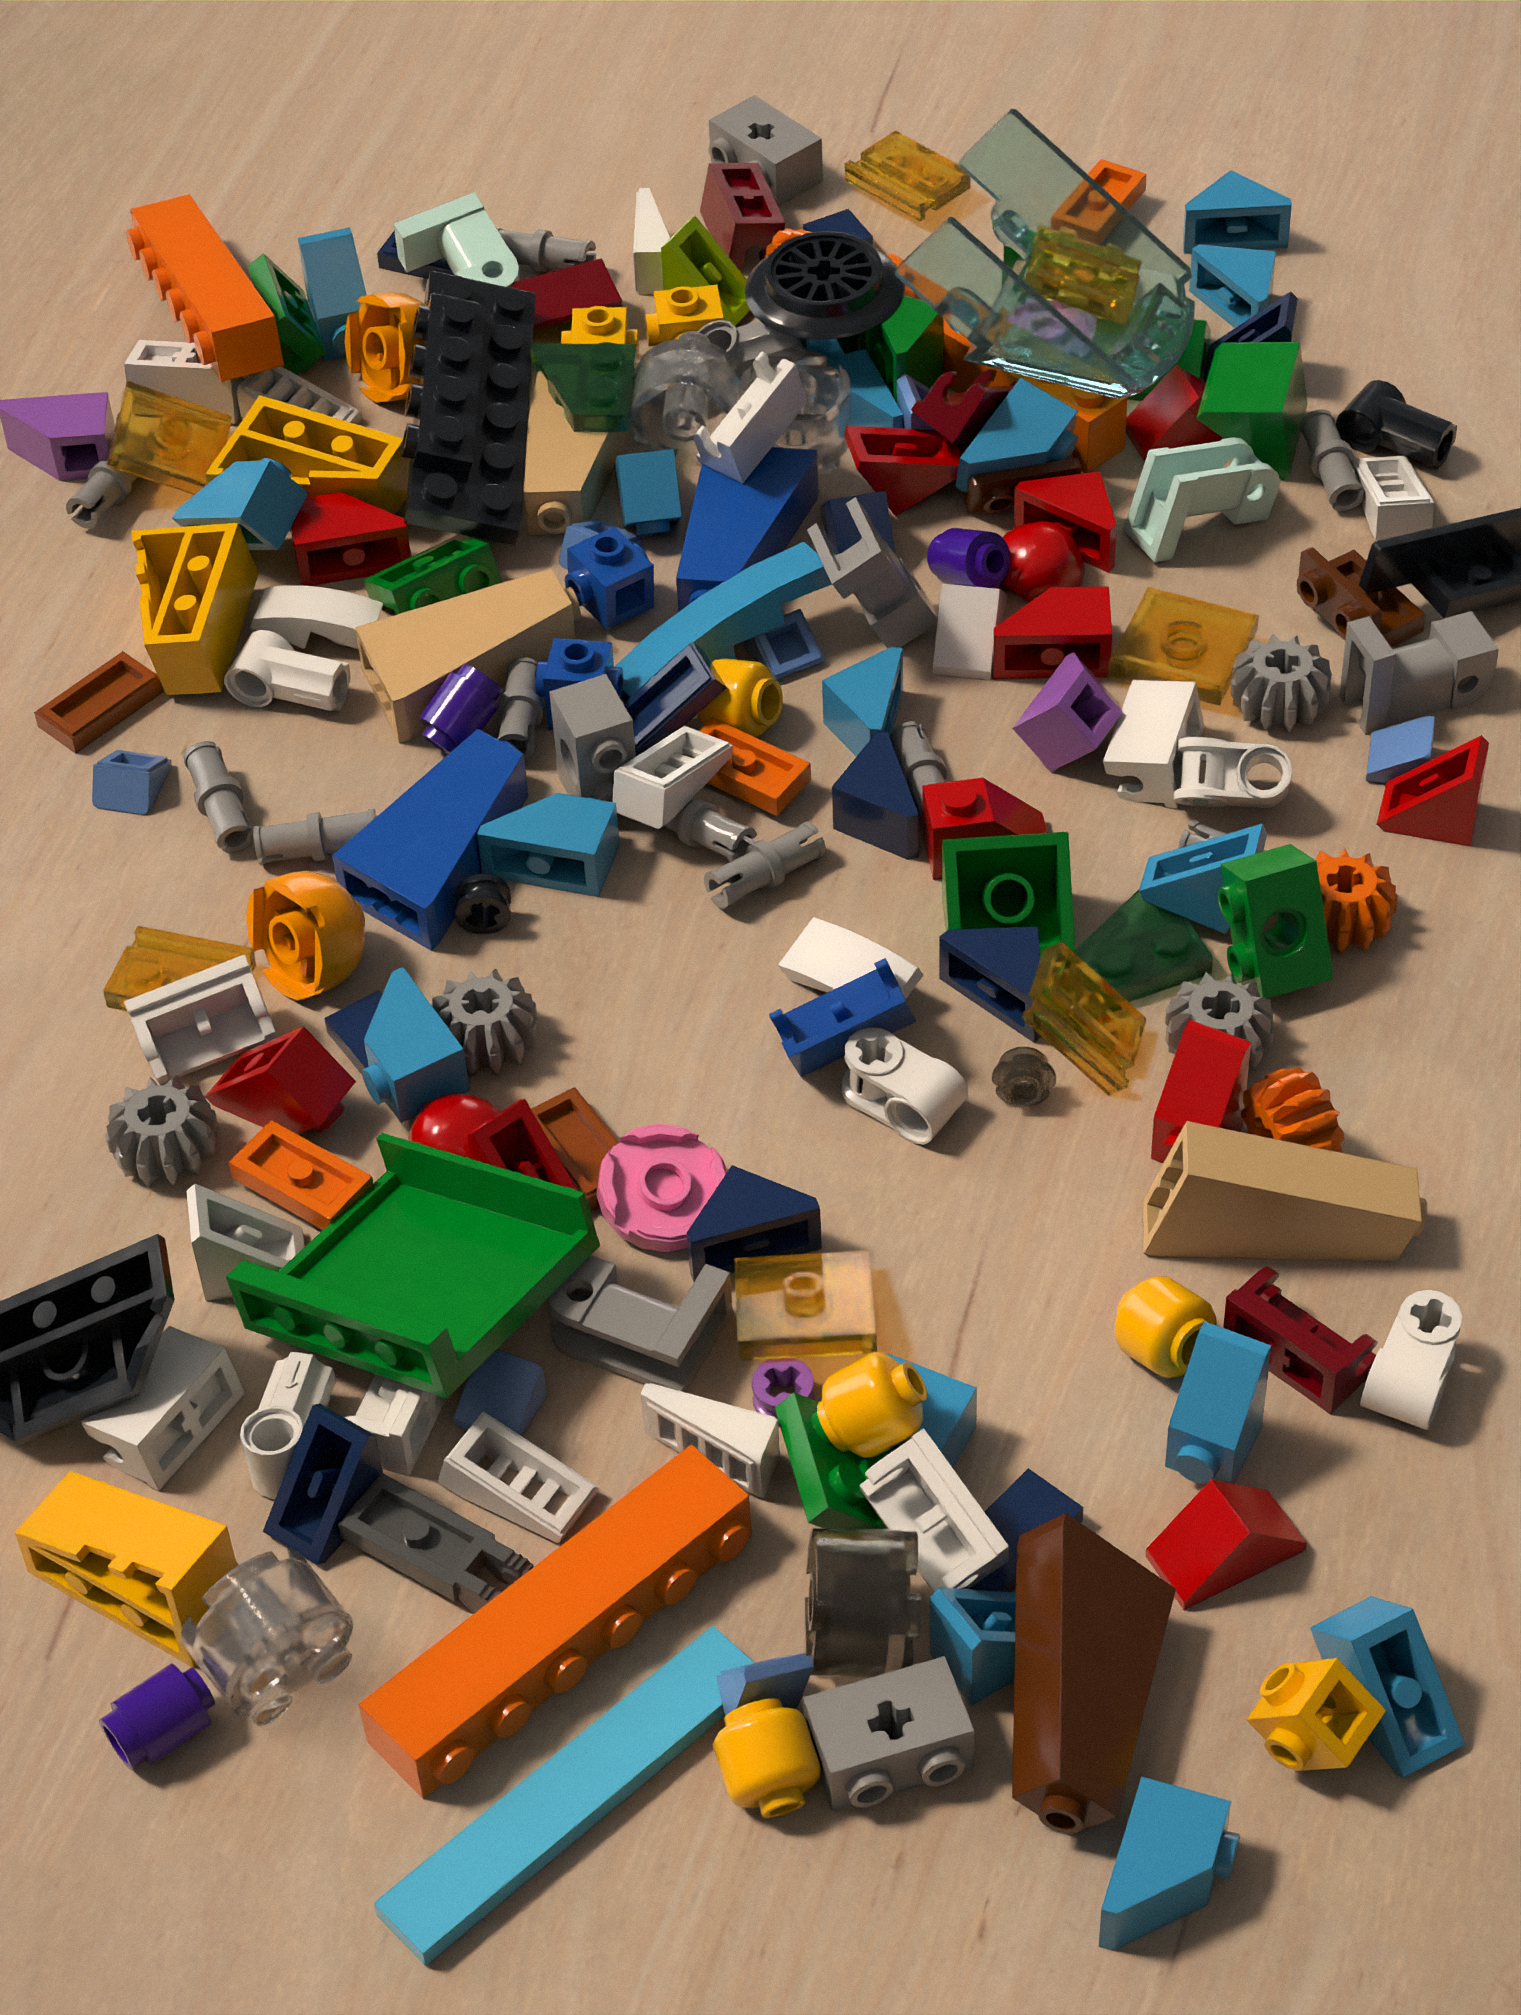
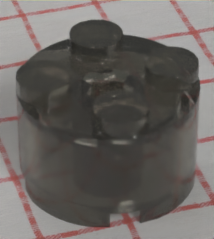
M829 1527L826 1529H811L806 1574H810L809 1597H805L804 1618L806 1656H812L814 1665L811 1675L871 1678L913 1665V1639H919L921 1630V1596L918 1593H910V1575H916L918 1566V1535L916 1531Z

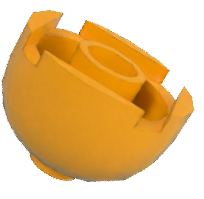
M388 292L361 296L356 301L362 303L358 312L349 313L345 328L344 343L351 374L361 373L363 381L369 387L359 389L364 396L376 403L407 399L410 384H417V378L408 376L414 344H421V339L412 337L413 323L418 305L424 306V303L405 293Z
M310 871L288 873L263 882L265 883L263 887L254 889L249 896L246 912L248 938L253 952L264 949L266 958L272 966L262 970L267 980L282 995L297 1001L329 991L345 982L361 961L365 942V916L361 906L354 900L352 895L334 878Z

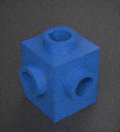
M615 526L567 548L568 574L564 580L565 587H571L574 590L579 606H584L606 630L654 608V564L649 561L640 545L632 544Z
M553 639L548 661H539L535 680L536 694L540 697H545L548 730H553L549 691L607 674L621 699L623 692L622 667H614L612 642Z

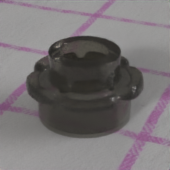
M1016 1047L1008 1050L1001 1056L998 1065L992 1072V1082L994 1085H997L995 1089L997 1096L1005 1103L1017 1106H1034L1042 1103L1049 1097V1088H1053L1056 1084V1072L1041 1051L1032 1047Z

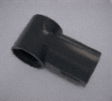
M1382 380L1369 382L1344 408L1336 420V428L1341 439L1356 451L1369 452L1379 445L1435 469H1439L1447 460L1457 432V425L1452 424V422L1406 404L1403 394L1396 386Z

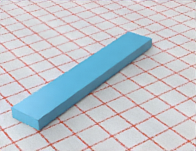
M712 1625L375 1901L374 1907L378 1918L425 1966L428 1965L725 1717L717 1676L721 1675L720 1671L754 1662Z

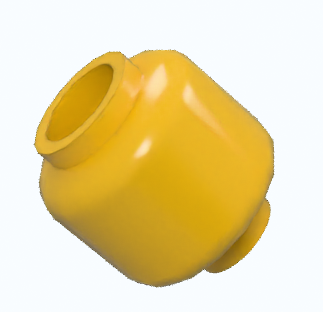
M728 658L712 661V665L727 688L697 714L702 726L713 717L754 737L760 736L770 725L777 721L781 713L783 693L779 682L775 679L771 670L760 662Z
M1154 1276L1138 1283L1134 1288L1125 1293L1120 1300L1115 1319V1339L1122 1352L1164 1378H1177L1186 1373L1199 1330L1204 1321L1217 1326L1216 1314L1208 1301L1170 1277Z
M872 1352L827 1378L822 1388V1401L817 1405V1414L825 1434L837 1449L842 1452L851 1451L863 1458L876 1457L919 1432L923 1423L922 1402L927 1400V1389L922 1377L913 1365L908 1362L900 1365L886 1353Z
M775 1698L755 1701L728 1713L724 1717L726 1726L715 1737L713 1748L728 1796L732 1802L739 1807H759L763 1818L785 1815L804 1806L806 1802L803 1793L819 1780L822 1768L803 1714L797 1709L782 1707L781 1701Z

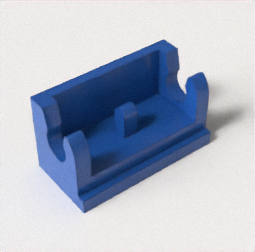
M886 958L874 963L875 970L795 1009L783 1013L780 1008L769 1014L783 1041L781 1042L783 1048L800 1077L844 1057L845 1044L849 1037L859 1030L881 1028L894 1033L917 1022Z

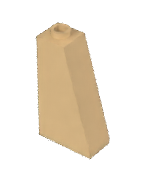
M640 360L531 363L524 481L528 535L565 534L567 526L591 520L614 472L617 455H622L643 410Z
M552 568L355 627L362 671L400 744L410 741L424 732L426 726L418 718L450 672L457 674L465 663L476 668L503 688L506 686L507 667L514 659L529 657L535 659L538 663L539 661L547 662L554 638L576 640L574 622L581 620V610L574 590L571 587L564 589Z
M1186 1121L1143 1200L1144 1254L1155 1257L1397 1261L1411 1238L1418 1237L1422 1233L1427 1218V1201L1425 1198L1420 1197L1418 1168Z

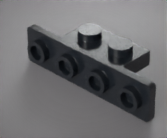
M1521 508L1377 540L1371 545L1359 586L1367 594L1412 584L1443 618L1520 601Z

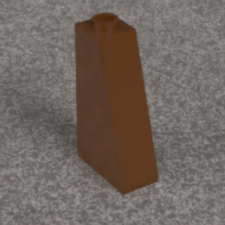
M1067 1513L1021 1534L1017 1544L1012 1798L1037 1814L1040 1821L1048 1828L1072 1835L1118 1816L1176 1588Z

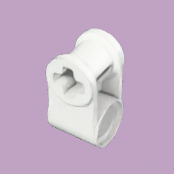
M1187 737L1178 740L1177 750L1183 754L1180 788L1175 790L1173 794V801L1175 803L1196 807L1238 806L1263 809L1271 808L1281 803L1289 793L1292 780L1291 761L1286 753L1277 746L1229 742L1207 737ZM1205 761V782L1201 784L1199 783L1201 763ZM1267 763L1276 767L1282 778L1278 785L1272 789L1260 790L1249 783L1247 779L1248 771L1257 764Z
M865 1028L851 1035L845 1044V1062L849 1068L842 1078V1095L845 1101L854 1109L862 1111L894 1129L900 1136L910 1142L923 1145L931 1142L967 1099L969 1094L968 1086L955 1068L942 1060L932 1058L898 1039L887 1030ZM882 1048L885 1049L884 1062L881 1061ZM860 1078L863 1079L862 1093L859 1092Z
M1423 1290L1409 1295L1404 1300L1384 1347L1379 1349L1362 1393L1360 1406L1429 1430L1439 1407L1449 1371L1453 1365L1455 1343L1461 1330L1463 1318L1459 1305L1450 1296L1439 1291Z

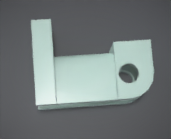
M475 192L394 223L398 259L406 272L445 258L452 272L457 276L505 287L519 281L520 271L518 262Z
M1232 437L1221 439V441L1149 450L1123 530L1153 562L1173 559L1186 517L1222 512L1234 525L1267 520L1279 489V475L1267 463H1262L1254 455L1252 447L1241 438ZM1234 458L1229 467L1223 468L1228 460Z

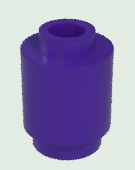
M951 528L932 540L927 552V562L931 572L945 584L995 588L1005 579L1008 573L1010 551L1003 537L995 532Z
M464 663L457 674L450 672L418 718L426 726L422 737L442 752L449 754L477 729L483 731L499 707L496 700L502 693V688L476 668Z
M170 1663L111 1702L112 1711L99 1719V1723L116 1754L132 1770L144 1761L149 1765H153L211 1726L207 1710L215 1705V1700L208 1686L194 1668L191 1667L182 1673L177 1666Z

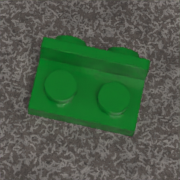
M263 253L248 265L254 287L275 315L284 366L281 367L298 375L309 370L326 352L304 290Z
M460 534L363 580L369 598L382 602L383 606L394 609L396 615L503 583L489 543Z
M793 1392L778 1404L775 1410L808 1523L864 1544L870 1543L888 1528L861 1492L859 1485L868 1479L865 1472L879 1460L897 1449L898 1445L871 1458L859 1457L851 1451H840L831 1443L820 1424L817 1414L819 1402Z

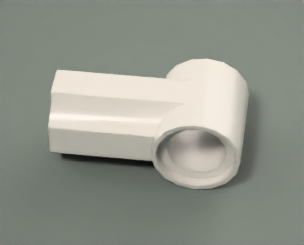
M258 630L250 635L224 676V683L228 692L236 700L250 707L261 708L267 706L273 698L338 712L347 699L348 686L351 680L349 663L294 651L291 644L285 638L269 630Z
M290 1352L289 1356L284 1360L276 1361L258 1410L249 1415L241 1426L240 1439L252 1486L260 1495L271 1499H276L312 1405L322 1404L327 1407L336 1383L333 1368L318 1361L313 1354Z

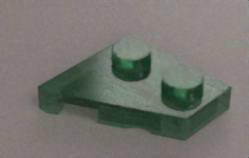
M612 342L599 344L531 343L532 366L536 372L542 371L547 379L548 392L555 403L563 407L564 417L574 432H630L638 362L636 344H615Z
M1137 890L1071 953L1070 970L1097 1012L1100 1013L1181 985L1183 981L1189 982L1201 978L1206 972L1212 974L1213 956L1187 918L1145 902L1139 890Z

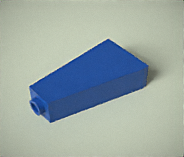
M772 447L744 483L734 480L704 464L701 465L676 576L678 612L699 596L746 568L786 549L818 499L817 450Z
M477 729L332 855L337 882L352 895L365 913L432 951L440 944L455 919V907L457 904L456 888L459 883L469 876L482 874L477 839L480 826L521 809L529 796L524 754L511 743L500 741Z

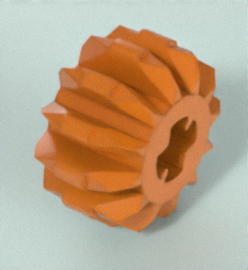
M1345 847L1340 855L1334 858L1319 851L1316 861L1328 943L1336 944L1341 954L1349 944H1354L1367 951L1373 938H1385L1387 931L1391 927L1392 915L1396 912L1398 894L1395 893L1396 886L1391 883L1389 867L1374 866L1370 853L1358 859L1349 857Z
M1298 1066L1288 1070L1282 1068L1264 1075V1079L1253 1083L1252 1087L1243 1091V1104L1245 1108L1241 1110V1118L1247 1126L1248 1134L1342 1153L1340 1143L1344 1140V1132L1338 1125L1337 1120L1340 1112L1334 1109L1330 1101L1331 1092L1328 1089H1321L1319 1078L1313 1072H1304Z

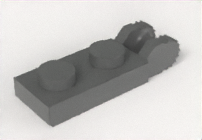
M383 1473L378 1475L337 1524L341 1539L454 1602L459 1598L472 1613H476L502 1592L476 1577L484 1565L497 1580L508 1586L534 1567V1564L530 1563L527 1558L496 1541L495 1534Z

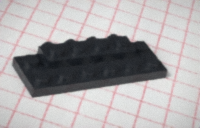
M430 270L426 283L424 306L418 305L412 330V337L421 339V344H414L408 372L409 377L417 378V384L411 383L409 387L405 416L414 418L413 424L407 423L401 448V457L410 458L404 523L515 546L521 526L536 293Z

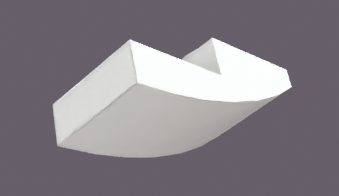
M303 585L266 587L250 628L257 631H272L285 638L289 643L301 648H305L310 632L328 638L338 645L350 646L359 650L355 627L377 621L383 603L361 595L324 587Z
M815 917L812 918L778 964L789 980L824 992H830L875 970L874 963L884 958L888 961L905 998L909 996L924 975L917 966L883 946L845 928Z

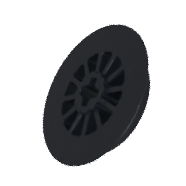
M831 231L807 233L785 241L753 268L745 285L746 302L758 320L777 332L811 340H831L850 337L878 326L897 309L904 293V280L901 271L888 256L875 249L863 239L850 234Z

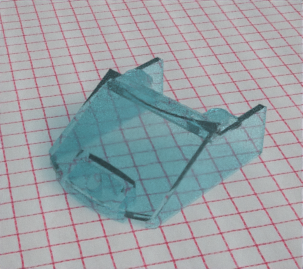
M1010 109L961 157L958 165L996 200L990 215L992 228L995 236L1001 243L1011 247L1020 255L1013 269L1005 264L954 217H948L899 264L895 275L942 316L952 330L962 334L972 343L963 359L965 361L1117 399L1141 393L1166 374L1177 363L1187 347L1195 314V301L1186 297L1184 286L1192 278L1190 267L1018 110Z

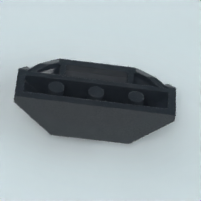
M159 1234L153 1235L0 1301V1433L20 1444H25L140 1396L175 1300L164 1237Z

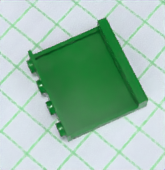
M382 1133L376 1140L387 1171L343 1213L322 1230L279 1271L243 1260L225 1277L245 1329L447 1399L600 1247V1242L584 1192Z

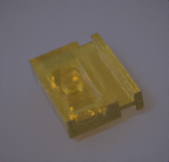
M895 130L861 152V159L856 163L851 160L845 163V181L920 222L925 219V212L930 208L937 211L970 189L971 171Z
M137 926L134 931L136 939L132 946H126L103 993L108 1008L127 1011L124 1003L126 1000L244 954L252 971H254L256 967L254 951L250 947Z
M1062 941L1044 949L1028 996L1033 1003L1030 1009L1023 1012L1022 1019L1108 1096L1127 1088L1129 1080L1125 1077L1126 1069L1134 1066L1147 1018Z

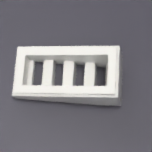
M639 188V192H636L633 258L635 287L638 295H654L653 291L664 290L661 247L670 239L650 188Z
M281 366L248 375L237 389L242 420L259 395L354 424H358L362 419L361 410Z
M1390 456L1355 459L1353 468L1365 492L1361 503L1370 531L1376 541L1432 528L1434 501L1407 457Z
M683 726L614 770L613 802L616 803L617 813L656 829L663 827L690 802L732 757L733 745L690 727Z
M645 1383L640 1394L645 1434L678 1453L692 1444L740 1488L758 1497L763 1498L780 1460L778 1419L776 1417L660 1385Z
M484 1411L444 1459L438 1479L439 1484L456 1495L558 1544L599 1490L597 1485ZM485 1455L495 1460L487 1471L478 1466V1463ZM508 1467L519 1471L510 1485L499 1480ZM532 1479L544 1483L532 1500L521 1494ZM558 1490L569 1495V1498L554 1516L543 1508Z

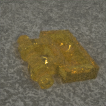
M1039 224L1032 241L1033 248L1029 255L1021 289L1035 293L1046 300H1055L1086 311L1097 318L1109 319L1125 325L1133 308L1140 277L1138 273L1142 260L1122 254L1123 248L1117 245L1107 243L1103 247L1076 237L1077 231L1061 226L1058 231Z

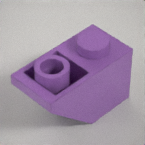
M108 392L0 400V419L8 450L59 481L88 479L90 470L100 461H107L116 451L117 433Z
M1073 652L1064 658L1012 729L1052 772L1096 750L1123 712L1109 691Z

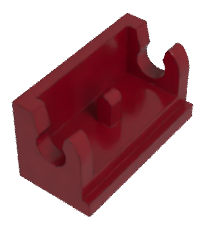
M709 163L700 213L709 233L736 267L741 270L745 261V251L753 245L761 246L759 260L761 261L765 258L767 246L772 243L773 236L779 230L784 231L785 221L758 163Z
M602 258L519 280L508 286L536 293L534 330L572 320L573 308H590L593 306L622 307V299Z
M989 369L979 374L966 392L947 393L948 388L951 384L955 383L957 372L949 371L942 374L935 381L924 400H917L911 411L952 444L972 442L1017 381H1013L1009 386L988 387L994 381L997 374L996 370Z
M1266 1266L1253 1275L1240 1289H1234L1226 1297L1223 1328L1271 1345L1268 1371L1331 1415L1367 1380L1376 1357L1372 1350L1377 1346L1378 1341L1368 1334H1364L1351 1344L1281 1295L1282 1290L1273 1284L1279 1277V1273Z

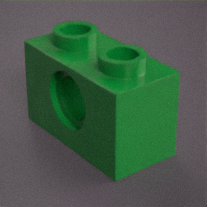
M1292 844L1221 863L1224 886L1218 889V903L1224 919L1230 924L1233 945L1227 948V961L1235 980L1243 985L1256 982L1260 997L1266 999L1333 980L1317 861ZM1279 913L1275 926L1270 931L1264 933L1267 921L1273 915Z

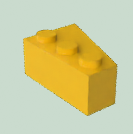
M259 395L207 470L205 476L207 482L210 483L235 461H261L263 458H269L280 462L291 471V479L308 493L306 498L343 492L396 515L407 497L410 458L401 457L403 438Z
M227 523L131 530L138 562L135 564L136 576L141 588L139 603L144 645L166 695L221 692L224 676L229 669L259 575L239 524Z
M72 1471L68 1472L14 1532L29 1573L192 1668L196 1667L248 1605L239 1574L240 1567L236 1562L227 1525Z

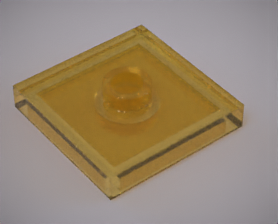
M127 380L121 396L107 466L195 495L208 484L205 473L227 443L232 416Z
M1148 587L1109 660L1108 676L1132 682V680L1196 682L1199 700L1220 706L1231 685L1232 667L1234 662H1236L1237 654L1243 653L1248 649L1250 641L1253 640L1258 630L1259 615Z
M869 1250L734 1258L739 1360L853 1355L877 1352Z

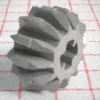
M1272 634L1267 644L1251 640L1248 649L1243 653L1237 654L1236 662H1234L1232 667L1230 694L1233 698V706L1241 708L1244 721L1260 719L1264 731L1272 725H1282L1290 733L1296 722L1312 726L1315 716L1318 713L1325 712L1326 705L1330 701L1332 676L1330 660L1320 656L1318 645L1301 646L1298 636H1295L1290 641H1280Z
M494 969L487 977L477 978L469 970L465 982L460 983L446 980L443 995L432 998V1007L464 1049L466 1069L471 1077L481 1067H490L498 1076L502 1063L509 1062L521 1065L524 1050L535 1047V1039L537 1037L535 1021L538 1019L536 1003L532 1000L530 993H525L519 977L503 981L497 969Z
M1207 972L1200 981V985L1183 981L1177 997L1170 998V1004L1166 1008L1165 1025L1167 1027L1165 1041L1168 1045V1052L1176 1054L1183 1030L1188 1021L1193 1020L1250 1041L1249 1070L1256 1071L1259 1062L1262 1061V1055L1268 1054L1269 1047L1273 1045L1274 1027H1272L1274 1012L1271 1007V1000L1260 997L1256 982L1242 986L1237 985L1233 972L1225 981H1216Z
M177 1076L165 1085H158L150 1077L145 1089L139 1091L125 1087L124 1102L109 1105V1124L106 1126L108 1133L105 1134L109 1152L113 1153L118 1167L123 1170L125 1177L139 1174L140 1179L143 1180L147 1187L159 1177H166L175 1186L178 1174L185 1171L199 1175L200 1165L202 1164L201 1160L215 1157V1137H217L216 1130L219 1126L215 1110L211 1109L210 1103L207 1102L206 1096L201 1092L199 1085L185 1088Z

